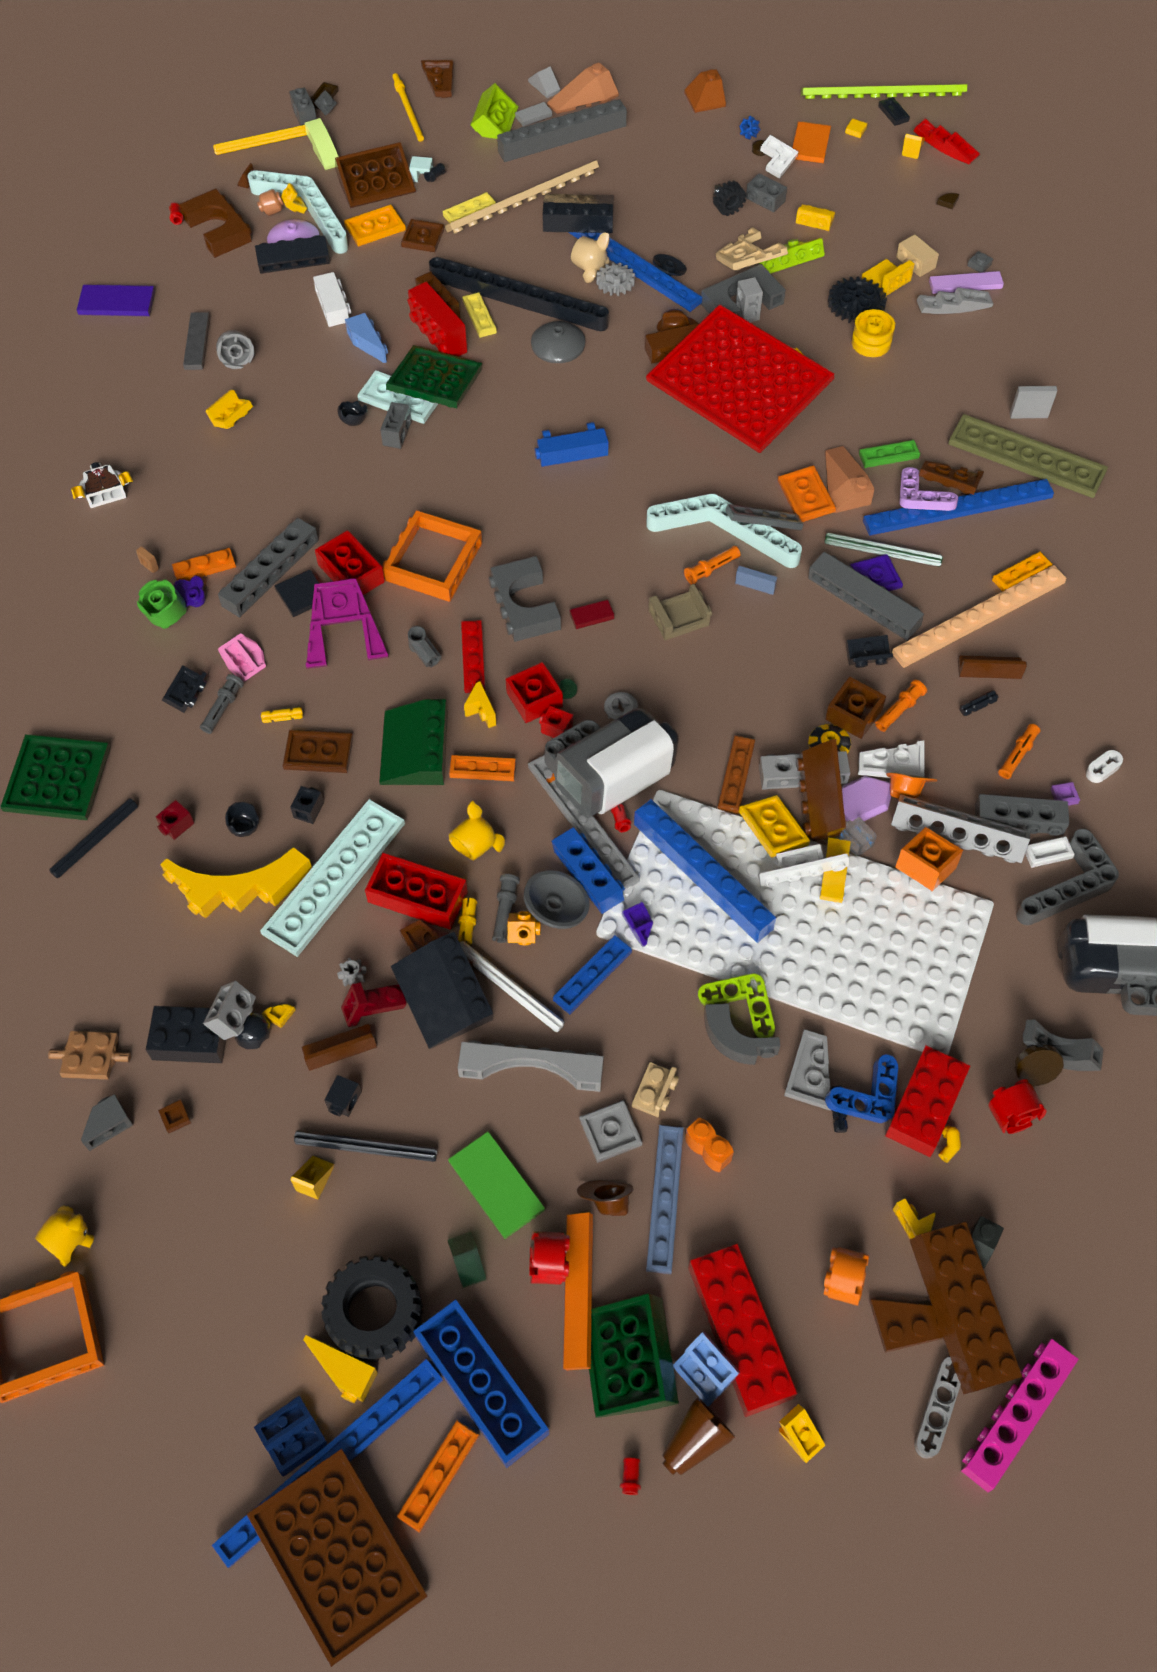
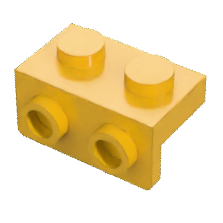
M230 389L207 408L206 413L214 427L229 429L235 425L239 418L246 416L253 405L250 400L239 399L235 391Z

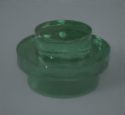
M564 679L558 684L563 692V699H571L576 696L578 689L574 681Z

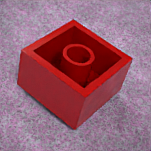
M543 662L505 679L506 693L525 723L541 717L542 713H546L550 706L558 709L563 707V692Z

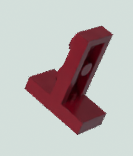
M360 982L351 985L341 1009L347 1026L353 1027L357 1026L362 1016L404 1009L406 1001L399 984L363 990Z

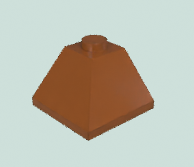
M717 69L700 72L684 90L695 113L726 107L723 83Z

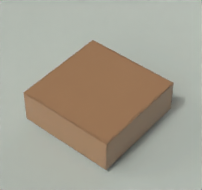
M142 546L136 550L139 561L152 573L159 570L156 559Z

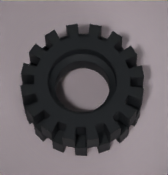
M733 180L732 182L728 181L727 184L724 182L722 184L723 187L719 186V191H715L714 194L716 196H713V204L724 216H729L730 213L734 215V211L738 212V208H742V203L746 202V192L738 182Z

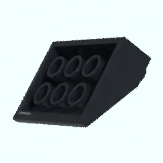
M545 194L543 201V232L613 233L614 195Z
M455 932L428 943L391 966L429 1049L493 1020L494 1013Z

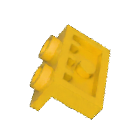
M802 204L797 210L796 223L829 231L835 217V212Z

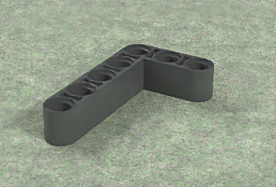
M1078 829L1070 841V846L1075 854L1074 859L1084 873L1025 898L1016 913L1017 920L1021 924L1032 925L1111 890L1119 877V872L1089 830Z

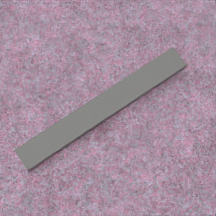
M545 755L528 763V768L571 826L578 833L584 834L590 849L594 848L600 856L599 860L601 863H606L612 871V877L615 880L619 879L624 889L640 882L639 875L594 816L586 818L557 788L555 780L548 784L546 779L552 778L553 772L545 764Z

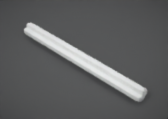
M464 941L460 942L466 957L473 962V966L552 1030L558 1032L562 1029L564 1021L467 943Z

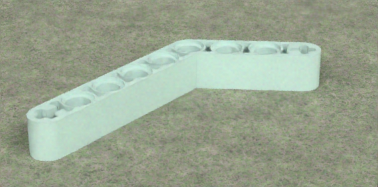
M258 170L251 171L248 174L250 190L255 195H260L263 192L274 189L276 192L279 191L282 196V192L286 189L289 183L292 184L297 192V196L302 198L333 251L338 254L347 252L346 231L311 177Z
M707 494L653 505L647 510L646 526L650 531L658 532L710 521L788 568H795L800 563L802 547L798 542L771 526L731 521L725 509L727 504L732 503L716 494Z

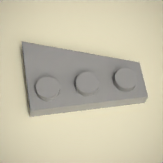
M804 1029L784 1096L831 1111L825 1103V1096L830 1091L827 1036Z

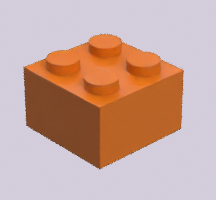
M925 827L901 849L895 867L933 891L957 868L963 850Z

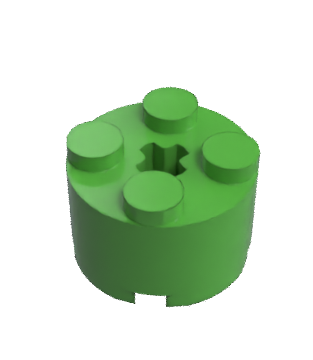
M152 580L146 583L139 591L138 608L152 624L163 629L176 623L187 611L184 598L167 580Z

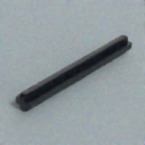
M128 798L49 869L50 873L55 878H60L138 808L137 803L133 799Z

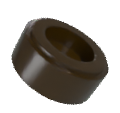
M764 140L753 142V154L757 156L766 155L760 151L762 144L765 142Z

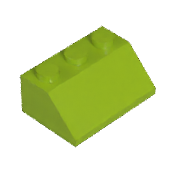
M494 83L482 93L471 126L482 137L497 139V135L510 131L515 118V112H517L519 106Z

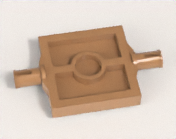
M70 1031L64 1050L50 1049L48 1058L62 1059L60 1069L62 1078L109 1080L111 1069L115 1062L129 1063L131 1053L117 1052L119 1039L117 1033Z

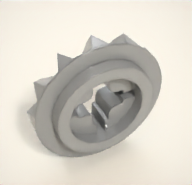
M624 692L610 695L604 704V710L608 718H613L614 720L638 708L636 699ZM619 702L624 708L623 712L618 709Z

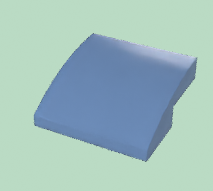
M703 1331L685 1350L686 1352L673 1364V1368L708 1407L733 1382L740 1371Z

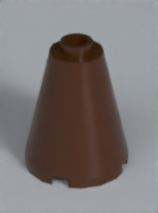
M697 1397L692 1402L663 1452L662 1456L665 1460L662 1464L671 1474L674 1475L678 1472L682 1475L732 1442L735 1435Z

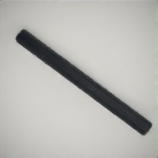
M297 1130L294 1136V1142L298 1145L435 1162L438 1155L437 1148L303 1130Z

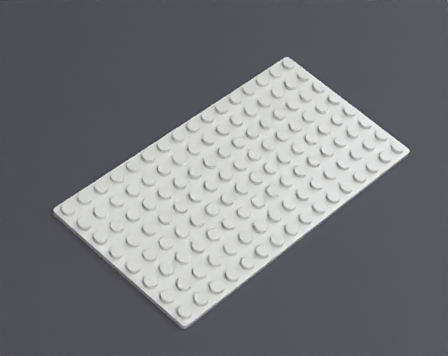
M662 790L656 792L653 801L776 917L774 930L760 942L756 943L656 845L639 831L627 861L639 875L640 882L626 888L623 891L624 901L603 914L596 931L598 937L610 940L616 935L634 950L718 980L758 974L764 980L769 998L921 1052L925 1045L946 1055L949 1054L994 903L992 901L940 884L931 891L898 869L850 853L842 903L820 899L823 873L819 876H804L792 882L788 880L782 881L771 887L761 886L759 874L777 870L779 865L776 856L772 858L769 856L743 817ZM810 840L809 846L817 845L820 843ZM820 844L825 859L827 846ZM643 902L653 920L645 947H642L621 914L622 911ZM751 980V984L748 987H752L753 992L758 993L757 986L761 984Z

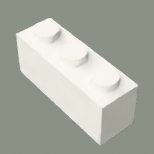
M334 272L314 276L315 291L328 327L345 323V319L349 318L348 314H351L349 303H345L347 302L344 291H341L340 279H336Z

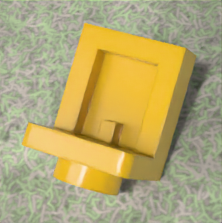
M289 183L286 189L283 190L281 198L285 206L291 211L304 214L307 207L302 198L297 196L294 186Z

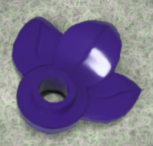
M195 575L190 581L180 579L174 582L173 586L184 598L186 607L189 605L200 607L204 604L206 599L205 593L202 590L204 582L200 577Z

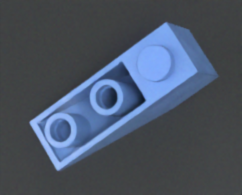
M366 313L345 319L347 334L353 345L381 362L386 363L388 350L385 343H381L379 332H375L372 319L369 320Z

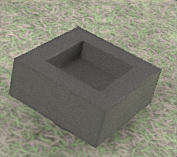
M326 90L314 102L325 116L337 104Z
M978 251L968 261L967 266L983 273L992 265L993 258Z

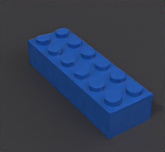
M454 1300L413 1331L422 1348L506 1468L549 1435L548 1427L457 1300Z

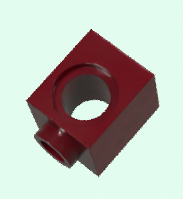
M176 800L155 816L159 824L157 826L158 830L164 836L169 835L173 840L177 839L194 824L190 812Z

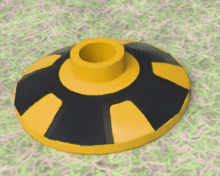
M825 724L818 726L809 736V748L829 741L828 738L836 739L837 751H846L847 754L850 751L851 739L848 733L836 725Z

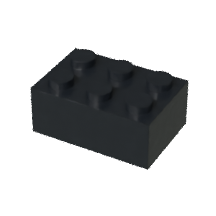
M154 1006L146 1051L150 1058L156 1061L222 1063L226 1040H223L203 1024L210 1008Z

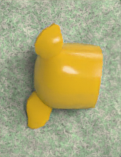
M472 800L467 807L469 817L449 833V841L459 853L474 861L491 847L497 852H501L505 845V839L501 834L494 833L493 827L489 822L481 817L482 809Z
M63 1205L44 1222L37 1232L35 1239L60 1261L62 1266L66 1267L71 1262L70 1257L76 1246L82 1245L90 1248L94 1241V1236L87 1234L88 1228L83 1221V1216L81 1214L75 1215L72 1208Z

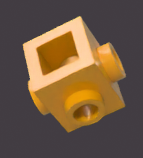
M529 911L509 913L508 943H518L524 946L535 943L536 936L541 935V922L537 921Z

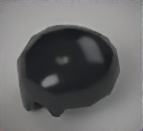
M348 401L342 402L337 409L338 416L348 426H358L366 418L367 406L364 405L362 407L359 401L353 403Z
M235 802L228 807L225 822L231 834L245 837L257 831L259 816L252 804Z
M251 1012L243 1024V1031L235 1037V1040L239 1046L245 1049L260 1048L261 1044L269 1038L271 1026L269 1020L259 1012Z

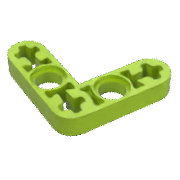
M748 974L708 983L699 988L698 998L704 1006L746 999L755 1036L757 1038L774 1037L775 1025L765 983L760 975ZM751 980L761 984L757 986L758 995L763 993L764 996L754 997L752 987H748L751 984ZM733 984L738 988V992L734 996H728L724 991L725 987ZM717 987H721L723 998L719 999V994L713 995L710 1001H707L706 997H702L705 995L706 990L716 993L718 992ZM761 1001L766 1005L763 1013L753 1011L752 1007L755 1002ZM755 1018L765 1019L766 1027H771V1030L768 1031V1035H763V1032H758V1030L761 1029V1022L760 1020L755 1021Z

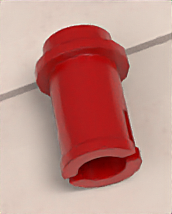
M171 203V206H169L170 221L175 225H179L184 220L178 203Z
M619 804L620 809L617 805L610 811L615 820V829L623 833L630 830L631 820L627 818L624 805Z
M623 1459V1483H620L622 1494L638 1495V1490L641 1489V1485H639L640 1459Z

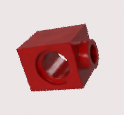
M550 706L547 712H543L540 717L541 733L555 738L573 727V714Z

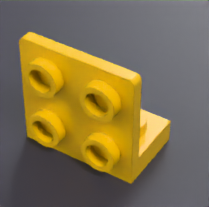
M885 259L864 272L861 278L864 279L866 277L867 282L873 280V285L879 283L878 288H884L883 292L887 296L911 281L915 263L908 260L897 267L888 259Z

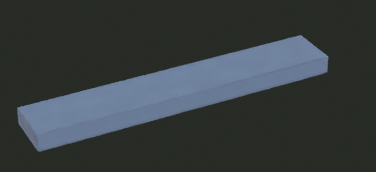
M659 1125L646 1272L672 1273L684 1127Z

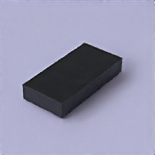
M894 97L879 101L878 107L894 126L909 122L910 116Z

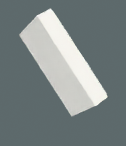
M1066 836L1029 844L1025 852L1031 868L1073 859L1075 855Z

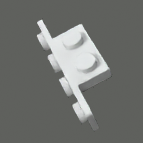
M820 844L778 853L776 858L779 869L760 873L761 886L771 887L782 881H797L801 877L808 875L819 876L823 872L830 870L841 871L849 866L848 854H842L824 859Z

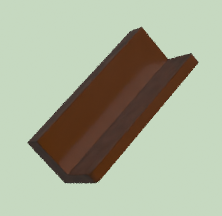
M959 655L958 658L959 677L1022 679L1027 667V662L1022 661V657Z
M366 1024L302 1046L301 1048L308 1070L311 1071L377 1048L370 1025Z

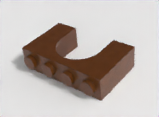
M217 189L179 204L184 221L190 228L209 220L225 221L222 226L203 234L206 248L214 258L252 242L250 226L248 223H244L241 215L235 212L232 204H228L225 196L220 194Z

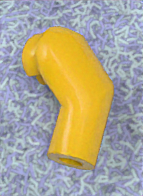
M949 1125L945 1126L942 1132L943 1137L947 1139V1145L938 1154L940 1159L946 1163L961 1148L959 1130Z

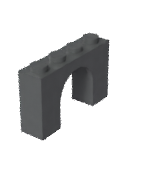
M760 264L703 289L701 305L709 314L720 304L740 316L741 309L731 300V297L737 294L738 281L755 277L763 291L762 303L768 310L784 304L786 289Z
M537 556L490 568L489 584L491 589L494 588L496 591L494 592L495 601L501 605V617L506 619L508 635L512 634L514 642L561 630V617L555 602L526 608L515 604L511 600V597L517 591L543 584V572Z

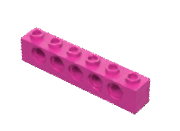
M1053 1339L1046 1344L1042 1342L1033 1353L1036 1359L1032 1365L1027 1363L1021 1371L1022 1380L1018 1386L1013 1384L1006 1393L1005 1397L1008 1401L1004 1407L999 1405L993 1412L991 1418L994 1422L990 1428L985 1426L977 1436L976 1440L980 1443L976 1449L970 1448L962 1459L965 1465L961 1472L986 1492H990L996 1487L1079 1360ZM1041 1365L1049 1367L1051 1377L1045 1376L1042 1373ZM1028 1385L1036 1389L1037 1398H1033L1028 1394ZM1014 1406L1022 1410L1023 1419H1018L1014 1416ZM999 1428L1007 1430L1009 1441H1004L1000 1438L998 1434ZM985 1449L994 1453V1463H990L985 1459Z

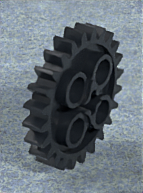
M857 276L856 280L852 277L848 281L843 278L842 282L837 281L836 285H832L828 295V307L831 308V313L836 312V317L842 316V321L848 319V323H850L852 320L855 321L856 317L865 310L876 309L885 311L887 298L886 293L883 292L884 288H878L879 283L873 285V280L867 282L866 277L860 280L859 276Z

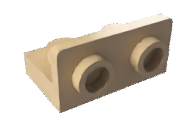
M650 1062L632 1102V1107L659 1117L661 1110L666 1111L670 1102V1098L667 1097L670 1089L675 1090L679 1077L676 1076L677 1068L672 1066L671 1070Z

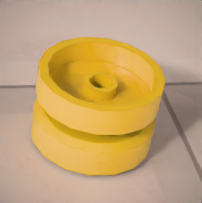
M876 309L861 312L855 320L851 341L853 349L866 357H880L886 354L891 348L895 329L893 317L882 310Z

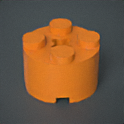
M833 1247L830 1257V1270L827 1271L824 1282V1295L830 1299L859 1306L869 1255L841 1247Z

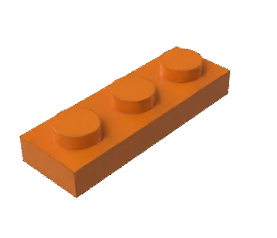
M230 548L174 563L172 567L177 580L190 581L195 575L204 577L235 568L236 565Z
M451 755L449 775L450 778L514 781L516 759Z

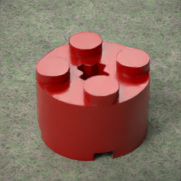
M1027 1079L1020 1080L1014 1086L1007 1089L1006 1087L996 1089L993 1092L994 1098L988 1104L1002 1133L1007 1131L1008 1134L1018 1133L1033 1126L1031 1122L1037 1117L1040 1121L1047 1113L1035 1089Z
M533 1231L531 1240H534V1247H530L529 1276H532L530 1283L561 1285L569 1274V1261H565L566 1251H569L570 1245L569 1235H564L563 1232Z

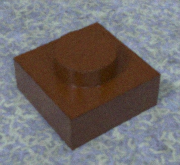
M181 1100L158 1110L168 1134L191 1124Z

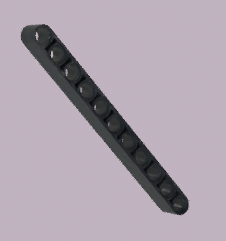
M434 257L429 260V270L441 284L473 294L480 293L483 297L592 330L605 331L609 327V310L604 306L444 258Z

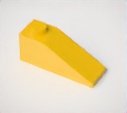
M305 1335L304 1342L339 1391L342 1392L341 1397L352 1403H355L356 1400L364 1402L378 1374L376 1369Z

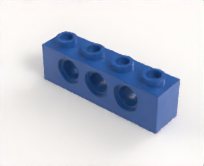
M573 827L551 841L554 853L574 879L583 886L588 897L601 914L624 901L623 891L625 889L619 879L615 880L612 877L611 869L606 863H601L597 851L594 848L590 849L583 833H578Z

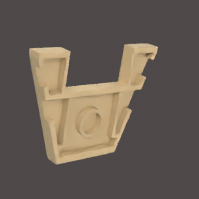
M752 227L748 230L747 235H740L736 243L732 244L730 242L716 253V258L732 270H739L787 255L788 251L787 247L781 243H776L764 250L755 246L752 243L761 239V232Z

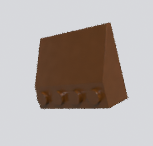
M401 142L335 158L337 176L350 208L416 192Z
M831 739L802 751L799 758L796 759L797 771H801V779H799L798 783L799 792H803L804 801H801V812L806 817V822L803 823V831L811 841L828 840V838L835 839L846 828L836 739Z

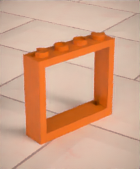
M416 510L413 517L409 518L405 531L400 533L398 543L392 547L388 560H385L382 565L385 581L450 602L482 545L481 531ZM420 527L466 542L444 583L397 568Z
M70 1271L63 1273L56 1280L38 1282L31 1289H19L11 1292L10 1296L0 1299V1313L73 1287L88 1351L86 1354L4 1384L0 1369V1403L104 1366L86 1281L79 1272Z

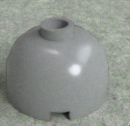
M228 330L222 333L217 340V355L226 367L241 369L244 367L242 365L252 361L254 346L250 338L243 332Z

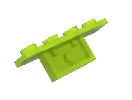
M818 238L806 243L798 241V239L789 240L788 244L784 245L787 247V255L760 262L759 265L762 264L771 274L823 257L825 255L823 239Z

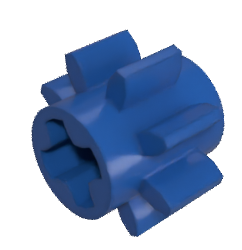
M749 116L748 120L743 118L741 125H739L741 129L740 135L745 136L748 140L751 139V136L756 138L761 130L758 125L760 122L752 116Z

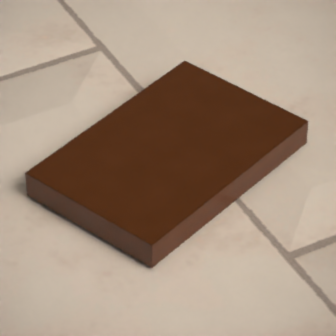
M289 730L283 769L347 773L353 740L352 733Z

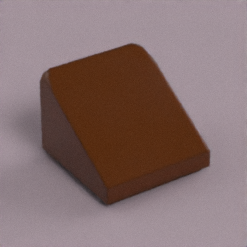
M252 163L243 172L237 186L247 189L250 187L248 174L254 171Z

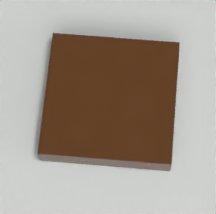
M411 219L401 241V246L435 253L444 232V224Z

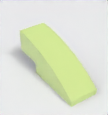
M318 118L305 122L306 134L324 169L334 168L335 158L338 157V154L322 120Z

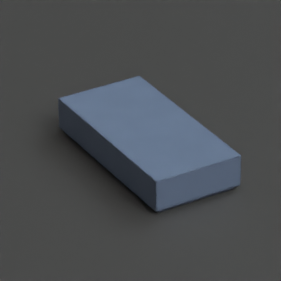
M742 566L738 567L735 584L774 594L777 583L776 576Z

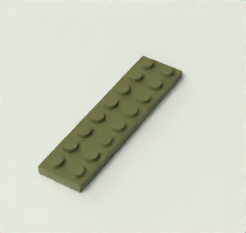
M963 414L949 440V445L1037 478L1047 479L1048 482L1091 498L1095 497L1108 469L1107 466L965 414Z

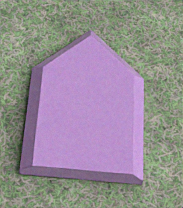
M863 776L842 786L845 820L850 827L859 824L858 819L864 822L888 810L891 800L890 782Z

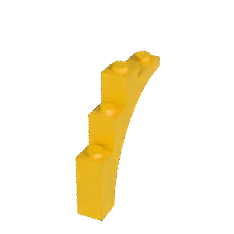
M294 847L281 858L265 867L231 876H211L195 873L178 866L167 858L160 864L164 871L163 877L169 883L175 882L179 885V890L185 895L189 903L187 905L189 910L195 915L199 913L205 919L222 902L230 909L235 908L241 913L257 896L265 903L270 902L276 907L312 869L310 860Z

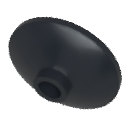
M657 254L653 257V264L669 276H682L686 273V266L672 256Z

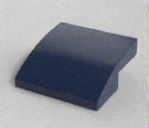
M300 1395L254 1426L282 1477L328 1445Z

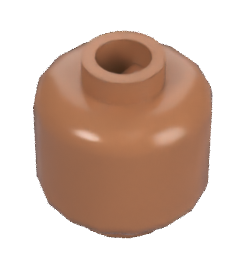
M274 189L261 193L259 195L260 201L257 202L260 211L265 212L268 216L282 211L283 205H285L280 192H276Z

